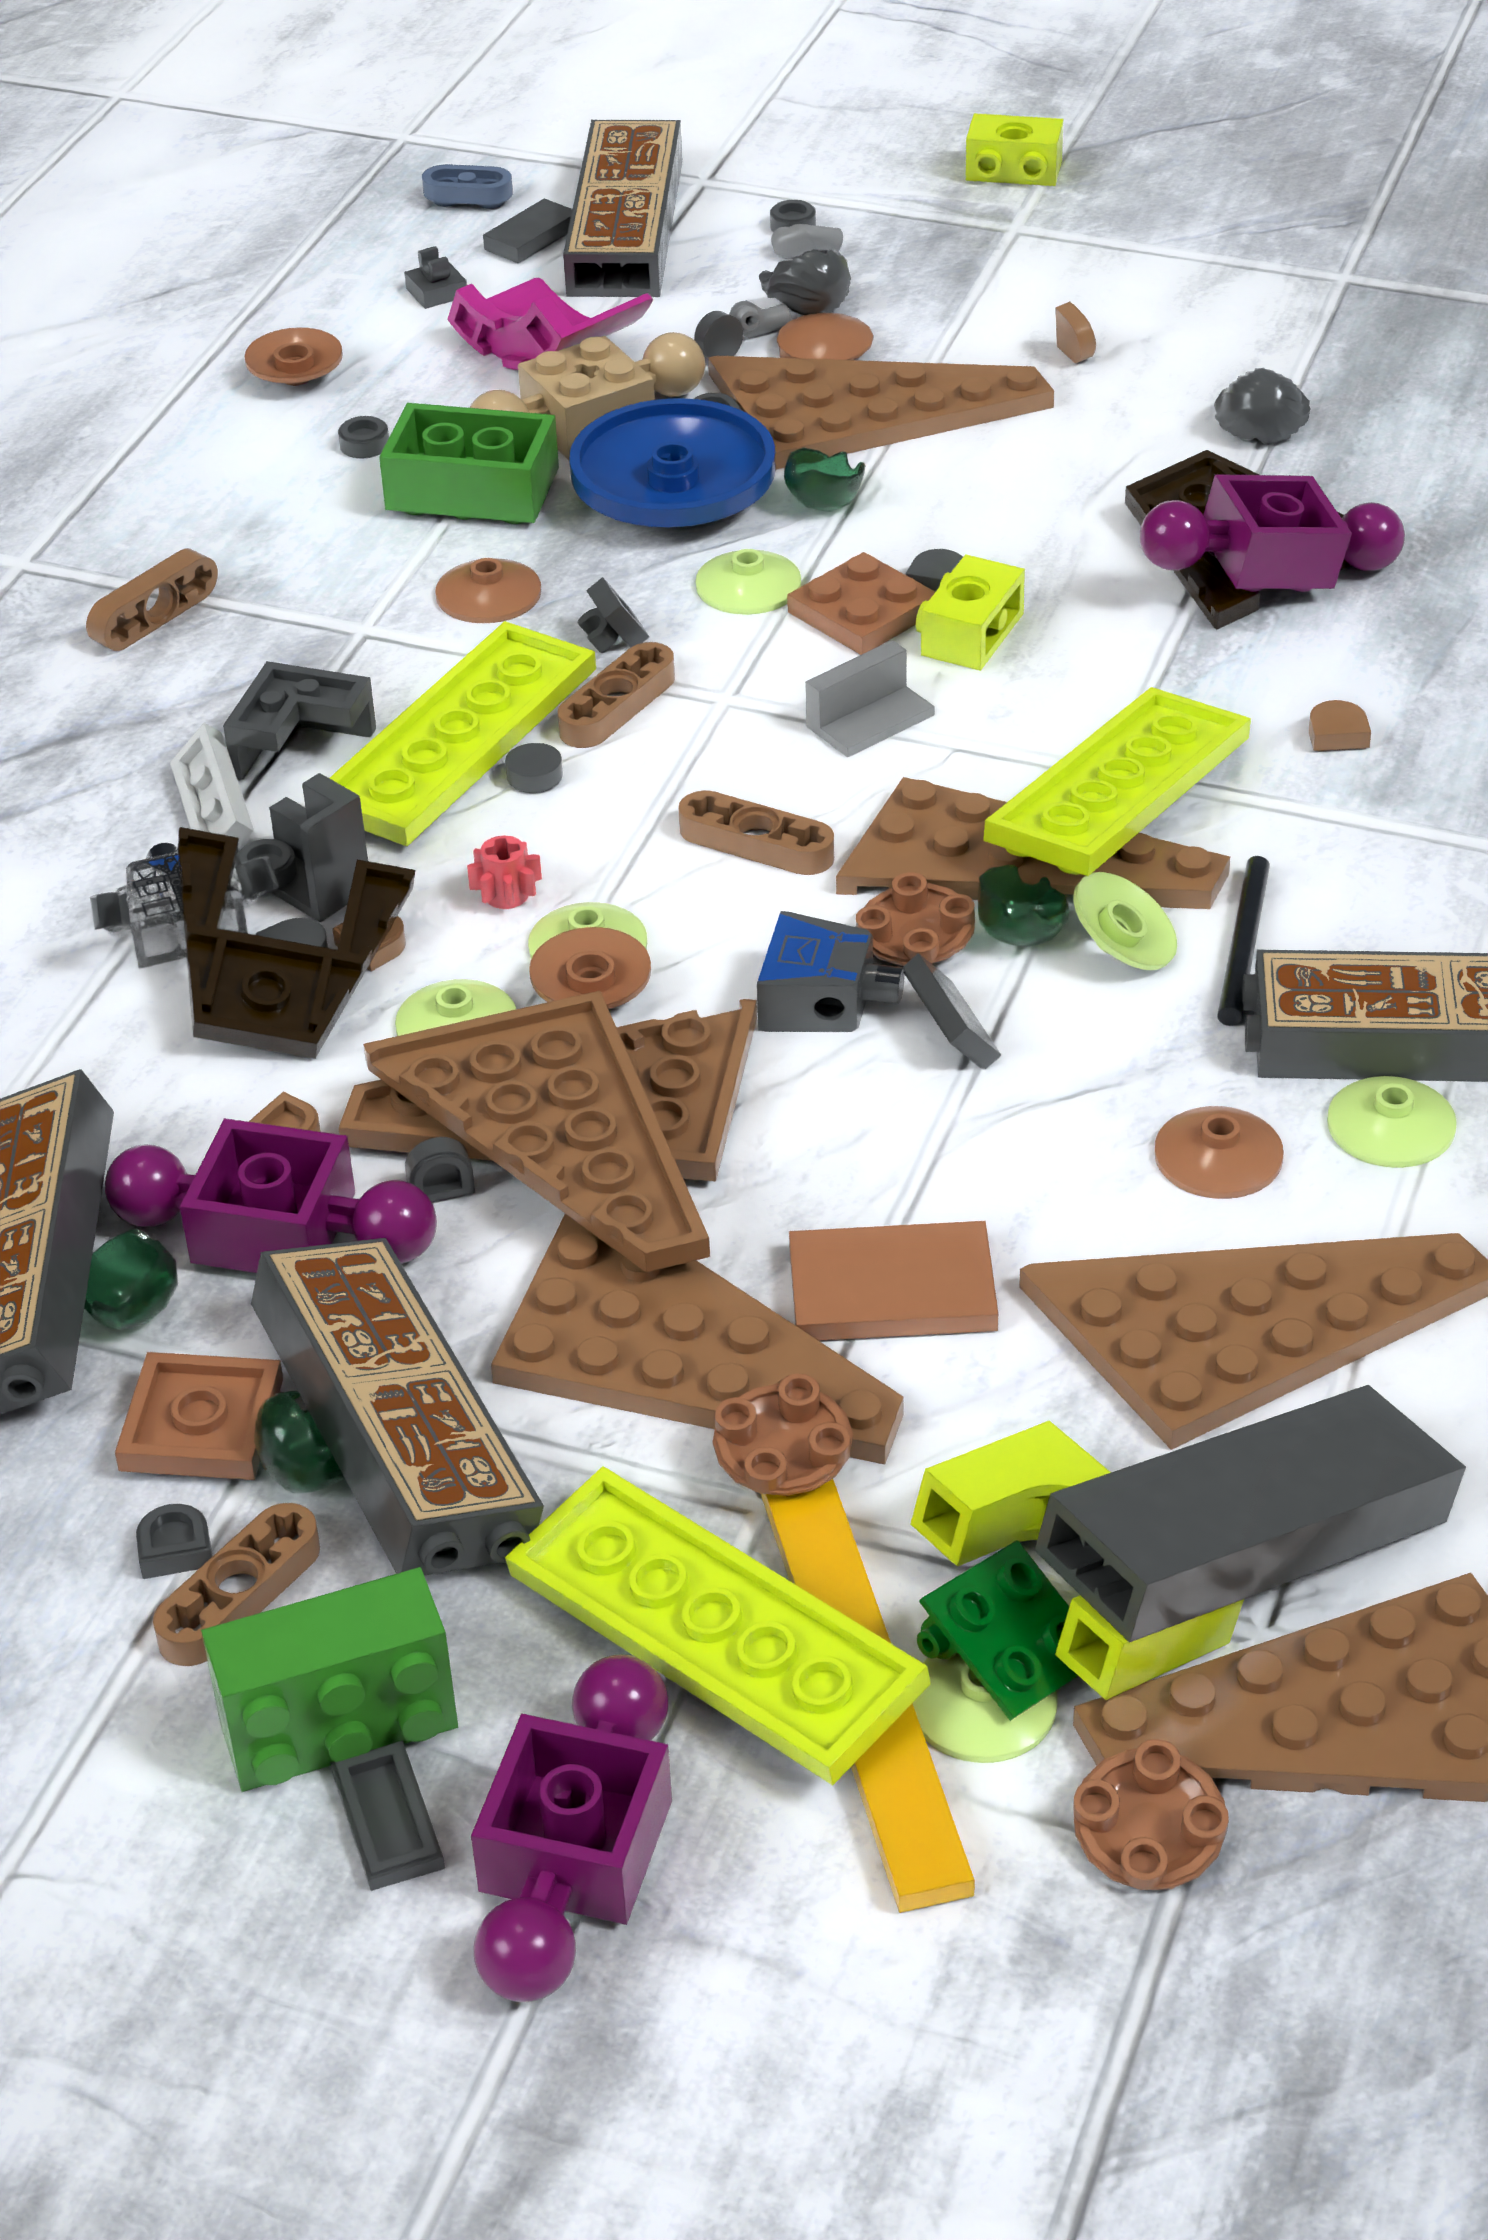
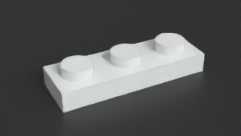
M203 723L171 760V768L190 828L238 837L239 852L247 845L254 828L222 732Z

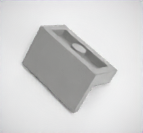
M894 640L805 681L806 727L846 757L867 749L935 715V706L907 687V650Z

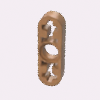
M189 548L176 552L98 600L92 606L87 617L86 630L88 636L111 650H124L207 598L217 582L218 569L216 563L211 558ZM156 588H159L156 603L147 611L146 605L149 596Z
M645 642L634 645L566 699L557 711L560 739L565 744L575 748L594 747L608 739L674 683V653L671 648L657 642ZM612 693H626V695L622 696H608V694Z
M709 790L692 792L683 797L679 802L680 834L685 840L693 844L801 875L822 873L828 870L834 863V832L830 826L823 822ZM749 830L769 831V833L763 835L744 834V832Z
M280 1503L265 1509L158 1606L153 1617L155 1635L161 1655L168 1662L179 1666H194L206 1662L207 1657L201 1633L202 1629L261 1613L316 1561L320 1553L317 1524L313 1513L308 1508L296 1503ZM276 1538H281L274 1544ZM236 1574H248L257 1579L251 1588L239 1593H229L219 1588L226 1578ZM199 1624H201V1628H200V1629H198L197 1631L193 1630V1629H195ZM180 1627L184 1628L180 1630L178 1633H176L175 1631Z

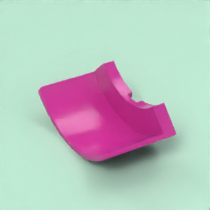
M533 278L487 299L471 283L456 290L447 320L458 334L481 355L485 356L493 353L502 359L503 367L518 370L519 363L534 359L543 352L559 351L580 344L584 339L590 337L608 336L636 323L650 308L653 298L649 293H646L589 318L565 303L541 278Z

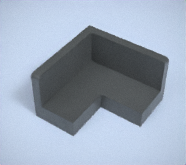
M266 661L223 725L226 746L236 777L244 779L263 750L279 752L295 726L371 737L376 730V720L370 677Z
M318 773L302 783L305 807L288 797L269 807L273 837L291 846L294 851L297 869L296 876L291 883L281 889L269 892L318 922H322L347 905L357 859L368 861L360 796L323 774Z

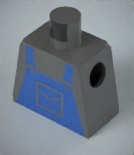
M780 911L756 984L758 1031L853 1032L859 1028L867 1000L900 1004L904 989L905 974L903 972L905 970L903 967L873 964V935L867 929L793 912Z

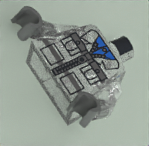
M159 843L148 851L146 859L131 862L126 867L127 885L117 888L115 892L101 893L90 897L94 930L104 928L108 934L114 937L126 936L131 932L139 969L187 958L178 847L171 843ZM269 856L255 858L235 866L220 929L248 933L244 908L250 907L265 894L266 890L279 888Z

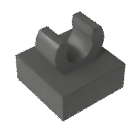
M436 246L419 250L418 261L420 267L404 272L406 289L424 309L452 302L456 290L467 286V280L448 261V258L446 256L439 258Z
M603 577L586 590L597 608L584 613L577 623L586 632L588 640L600 653L612 647L619 635L630 648L643 643L650 637L631 608Z

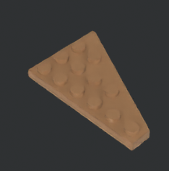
M745 356L708 357L709 376L720 392L732 397L744 412L756 418L770 432L775 444L776 470L1054 408V389L1035 366Z
M601 991L363 1044L366 1065L371 1073L643 1271L650 1272L710 1257V1241L707 1231Z
M741 999L739 1000L738 1010L702 1018L699 1017L697 1010L678 1013L665 1020L651 1019L617 1027L683 1179L714 1182L717 1180L757 1021V1000ZM381 1079L354 1085L338 1127L339 1135L348 1136L349 1147L410 1153L415 1146L425 1140L436 1137H449L458 1140L465 1146L470 1159L491 1160Z
M564 1214L491 1363L494 1384L715 1429V1412L722 1401L728 1398L739 1397L753 1388L780 1383L782 1379L791 1374H806L813 1377L819 1383L821 1393L830 1396L846 1412L853 1432L850 1458L884 1465L904 1415V1396L697 1260L645 1272L566 1214Z
M1460 1233L1031 1263L1020 1268L1019 1288L1167 1447L1172 1450L1488 1297V1259Z
M1470 1572L1153 1679L1108 1700L1100 1697L1074 1706L1073 1726L1096 1766L1102 1760L1125 1750L1137 1749L1140 1744L1147 1740L1162 1739L1173 1744L1178 1749L1180 1755L1188 1757L1212 1778L1250 1780L1251 1789L1312 1793L1321 1789H1332L1342 1794L1369 1796L1370 1786L1422 1789L1423 1799L1487 1802L1488 1595Z

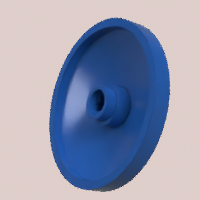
M687 398L644 401L606 413L588 424L578 434L571 446L569 456L572 486L583 502L595 511L612 519L649 527L694 526L734 515L751 506L767 492L776 472L775 444L770 432L761 422L748 413L729 405Z

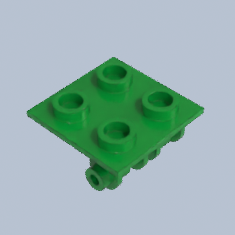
M1018 1540L919 1600L920 1604L929 1614L922 1623L921 1632L917 1635V1645L922 1654L930 1659L937 1657L945 1660L958 1652L1010 1721L1078 1677L1074 1671L1055 1655L1070 1606Z

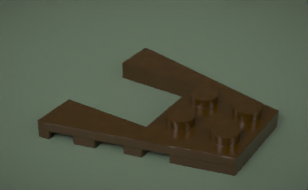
M1205 450L1127 485L1125 489V505L1140 525H1142L1149 511L1155 506L1173 500L1192 504L1204 515L1215 474H1259L1209 450ZM1338 512V514L1342 518L1344 514ZM1205 552L1192 566L1174 571L1216 630L1259 610L1260 592L1236 589L1218 559L1209 552ZM1343 560L1340 571L1351 565Z
M180 827L178 832V858L193 1037L316 1059L413 890L416 870L357 859L337 950L220 929V924L238 854L239 838Z

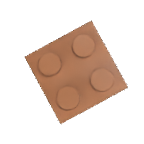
M862 552L787 594L788 613L862 655L915 626L920 605L925 600L929 601L935 591L875 557Z
M147 1352L115 1450L118 1470L121 1472L255 1480L284 1379L281 1361Z

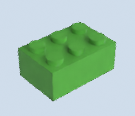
M407 403L379 456L385 510L403 511L410 515H448L462 520L482 518L503 520L509 524L535 523L559 469L555 415Z
M421 1567L201 1630L219 1721L241 1792L265 1785L281 1784L292 1777L331 1766L330 1762L343 1761L396 1742L403 1741L406 1744L412 1741H425L439 1733L459 1728L446 1632Z

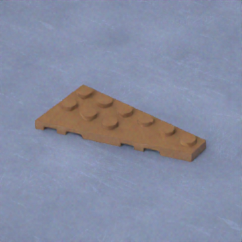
M903 777L836 875V894L857 895L858 886L892 888V881L895 877L903 873L915 872L923 875L927 879V883L952 889L958 894L969 896L972 900L1043 903L1044 894L1073 895L1075 887L1085 875L1068 874L1061 871L1056 865L1032 857L1015 856L1007 852L1003 847L983 841L985 820L1007 802L989 798L979 793H968L932 784L926 780ZM1138 833L1094 872L1111 873L1131 881L1148 893L1163 908L1211 909L1229 876L1231 856L1210 852L1201 847L1185 846Z

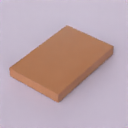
M986 1220L789 1231L795 1325L818 1341L998 1331L999 1314Z

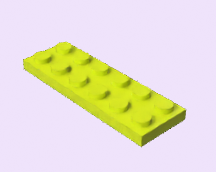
M504 621L337 770L330 779L360 796L364 831L408 846L596 670L595 651Z
M1150 687L985 820L983 841L1003 847L1007 852L1015 856L1032 857L1056 865L1061 871L1068 874L1089 876L1249 739L1251 718Z
M604 1466L529 1534V1542L525 1544L521 1542L505 1557L512 1577L633 1656L644 1660L656 1671L832 1786L931 1684L927 1665Z

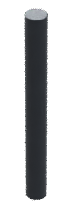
M1253 856L1246 863L1217 1014L1218 1020L1228 1026L1237 1025L1242 1020L1243 976L1251 972L1270 869L1269 861L1262 856Z

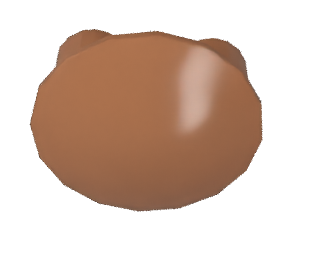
M817 313L804 315L789 321L779 330L777 344L779 346L780 358L855 360L871 348L874 335L870 327L858 318L838 313Z
M907 872L895 877L892 881V888L883 891L869 900L865 907L858 911L856 914V927L867 929L873 935V955L880 960L904 966L919 953L932 964L946 960L965 948L975 930V903L967 895L958 894L952 889L927 883V879L919 873Z
M791 1374L782 1379L780 1383L753 1388L739 1397L728 1398L722 1401L716 1408L713 1447L718 1463L736 1483L755 1492L789 1496L813 1491L835 1478L850 1458L853 1432L846 1412L830 1396L821 1393L819 1383L813 1377L806 1374Z
M1162 1739L1147 1740L1140 1744L1137 1749H1128L1102 1760L1083 1779L1082 1784L1077 1788L1074 1795L1075 1836L1088 1861L1111 1880L1139 1890L1173 1889L1199 1878L1218 1858L1228 1829V1810L1212 1777L1188 1757L1180 1755L1178 1749L1173 1744Z

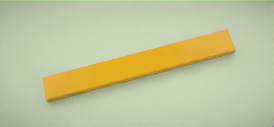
M834 1479L813 1491L789 1496L760 1493L789 1581L891 1643ZM912 1703L851 1766L899 1913L973 1897L975 1890L974 1876Z

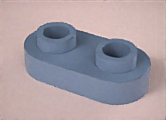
M443 164L430 167L422 174L423 194L425 198L433 201L438 206L448 207L456 204H477L482 208L494 209L502 206L513 195L512 175L508 170L501 167Z

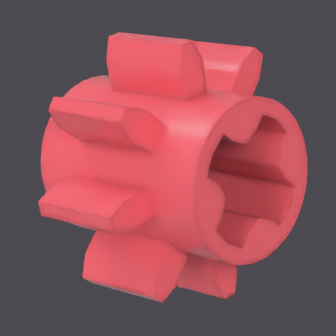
M496 836L485 841L480 849L475 848L473 850L474 863L467 865L470 890H481L483 903H488L499 909H511L522 905L528 899V896L536 895L535 882L542 879L540 855H528L526 842H522L513 836Z

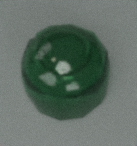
M802 447L789 453L784 467V480L790 493L802 505L819 511L832 512L842 509L852 502L861 486L866 465L864 462H859L852 469L848 462L847 453L844 451L829 457L819 450Z
M1015 865L989 868L978 877L977 900L979 922L985 932L998 941L1012 946L1043 944L1052 940L1068 922L1069 906L1066 895L1052 888L1047 877H1042L1036 884H1026L1022 881L1018 868Z
M137 1228L130 1229L109 1239L92 1254L84 1309L95 1321L112 1329L125 1330L127 1328H136L150 1322L167 1307L178 1286L176 1260L159 1240H153L145 1232Z
M296 1390L279 1392L264 1400L258 1409L255 1420L254 1443L263 1469L274 1481L293 1494H306L327 1488L345 1478L308 1409L301 1410L299 1404L295 1401L301 1395Z

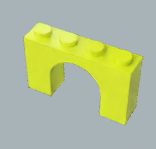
M1049 1420L925 1468L910 1525L958 1567L1002 1549L1016 1540L1019 1542L1037 1540L1050 1493L1111 1472ZM1079 1595L1071 1600L1055 1655L1102 1698L1108 1700L1229 1644L1244 1599L1129 1643Z

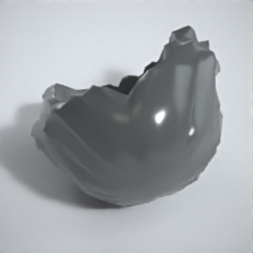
M813 249L804 252L802 256L794 257L793 260L778 262L773 272L762 271L759 274V280L762 290L768 298H776L786 304L793 312L801 315L832 313L840 307V303L845 300L849 293L851 276L847 260L837 250L829 249L824 254Z
M1264 367L1255 368L1254 371L1238 376L1236 381L1229 384V388L1221 391L1214 403L1215 419L1219 422L1222 429L1230 432L1233 436L1239 437L1241 440L1251 441L1257 438L1265 445L1271 443L1275 445L1280 441L1290 439L1291 434L1297 433L1299 428L1307 423L1311 410L1309 406L1310 400L1306 398L1304 393L1297 388V385L1291 379L1276 373L1274 370L1265 369Z

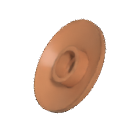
M287 328L267 333L253 341L245 351V364L250 373L260 379L299 386L334 370L341 362L343 352L340 341L328 332L314 328Z
M481 558L460 564L446 572L436 585V600L439 607L446 614L461 621L471 623L503 622L523 615L536 605L541 596V582L534 570L522 563L508 559Z
M603 927L578 928L550 938L536 950L529 966L530 981L536 993L547 1002L601 991L608 1009H612L631 1001L643 991L651 976V960L648 951L642 943L629 934Z
M1206 1106L1184 1111L1167 1121L1157 1134L1154 1155L1161 1173L1178 1188L1202 1197L1232 1199L1251 1195L1272 1183L1282 1168L1284 1150L1277 1132L1260 1117L1237 1108Z

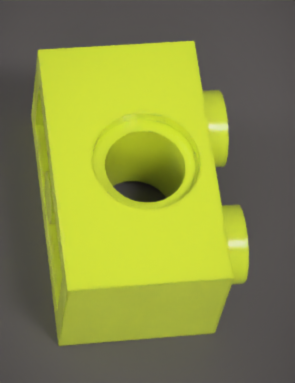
M974 113L966 137V181L1056 186L1062 163L1064 119Z
M965 554L951 573H945L939 588L930 600L923 601L919 607L916 617V630L921 633V656L981 671L1024 614L1025 569Z

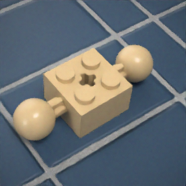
M677 332L664 333L653 339L647 346L643 359L636 362L606 336L590 337L584 339L580 344L559 351L543 352L534 359L519 363L520 398L509 391L491 390L478 396L470 408L555 415L558 451L569 460L571 446L578 434L588 424L604 414L627 405L655 400L654 390L670 397L682 396L694 390L704 375L705 358L695 340Z

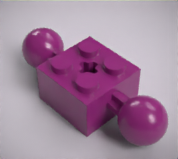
M1215 474L1204 515L1199 509L1187 502L1178 500L1167 501L1149 511L1140 529L1142 550L1146 557L1156 566L1172 571L1182 570L1195 564L1205 552H1213L1235 588L1251 592L1261 591L1262 589H1292L1299 592H1307L1311 589H1334L1343 560L1358 570L1377 571L1389 566L1397 559L1405 541L1403 523L1396 512L1388 506L1374 502L1359 504L1350 509L1341 518L1313 476Z
M224 1118L196 1175L187 1174L182 1162L169 1150L156 1145L144 1144L131 1147L120 1153L111 1163L105 1178L107 1201L119 1218L134 1226L155 1227L167 1223L181 1211L190 1263L257 1273L261 1252L332 1244L337 1232L354 1234L356 1241L386 1238L400 1263L403 1264L416 1259L428 1249L434 1239L437 1227V1216L431 1200L425 1192L411 1183L400 1180L384 1181L368 1189L360 1199L353 1198L356 1192L348 1136Z
M623 1654L607 1656L591 1664L582 1673L575 1685L572 1697V1710L577 1725L521 1713L472 1831L471 1841L478 1892L511 1899L496 1906L485 1916L476 1932L473 1946L474 1961L481 1979L494 1993L505 1999L516 2002L537 2001L551 1995L564 1984L570 1975L576 1956L575 1937L568 1920L564 1916L565 1911L624 1925L628 1924L672 1803L668 1744L651 1741L659 1733L666 1720L668 1694L658 1672L650 1664L637 1657Z

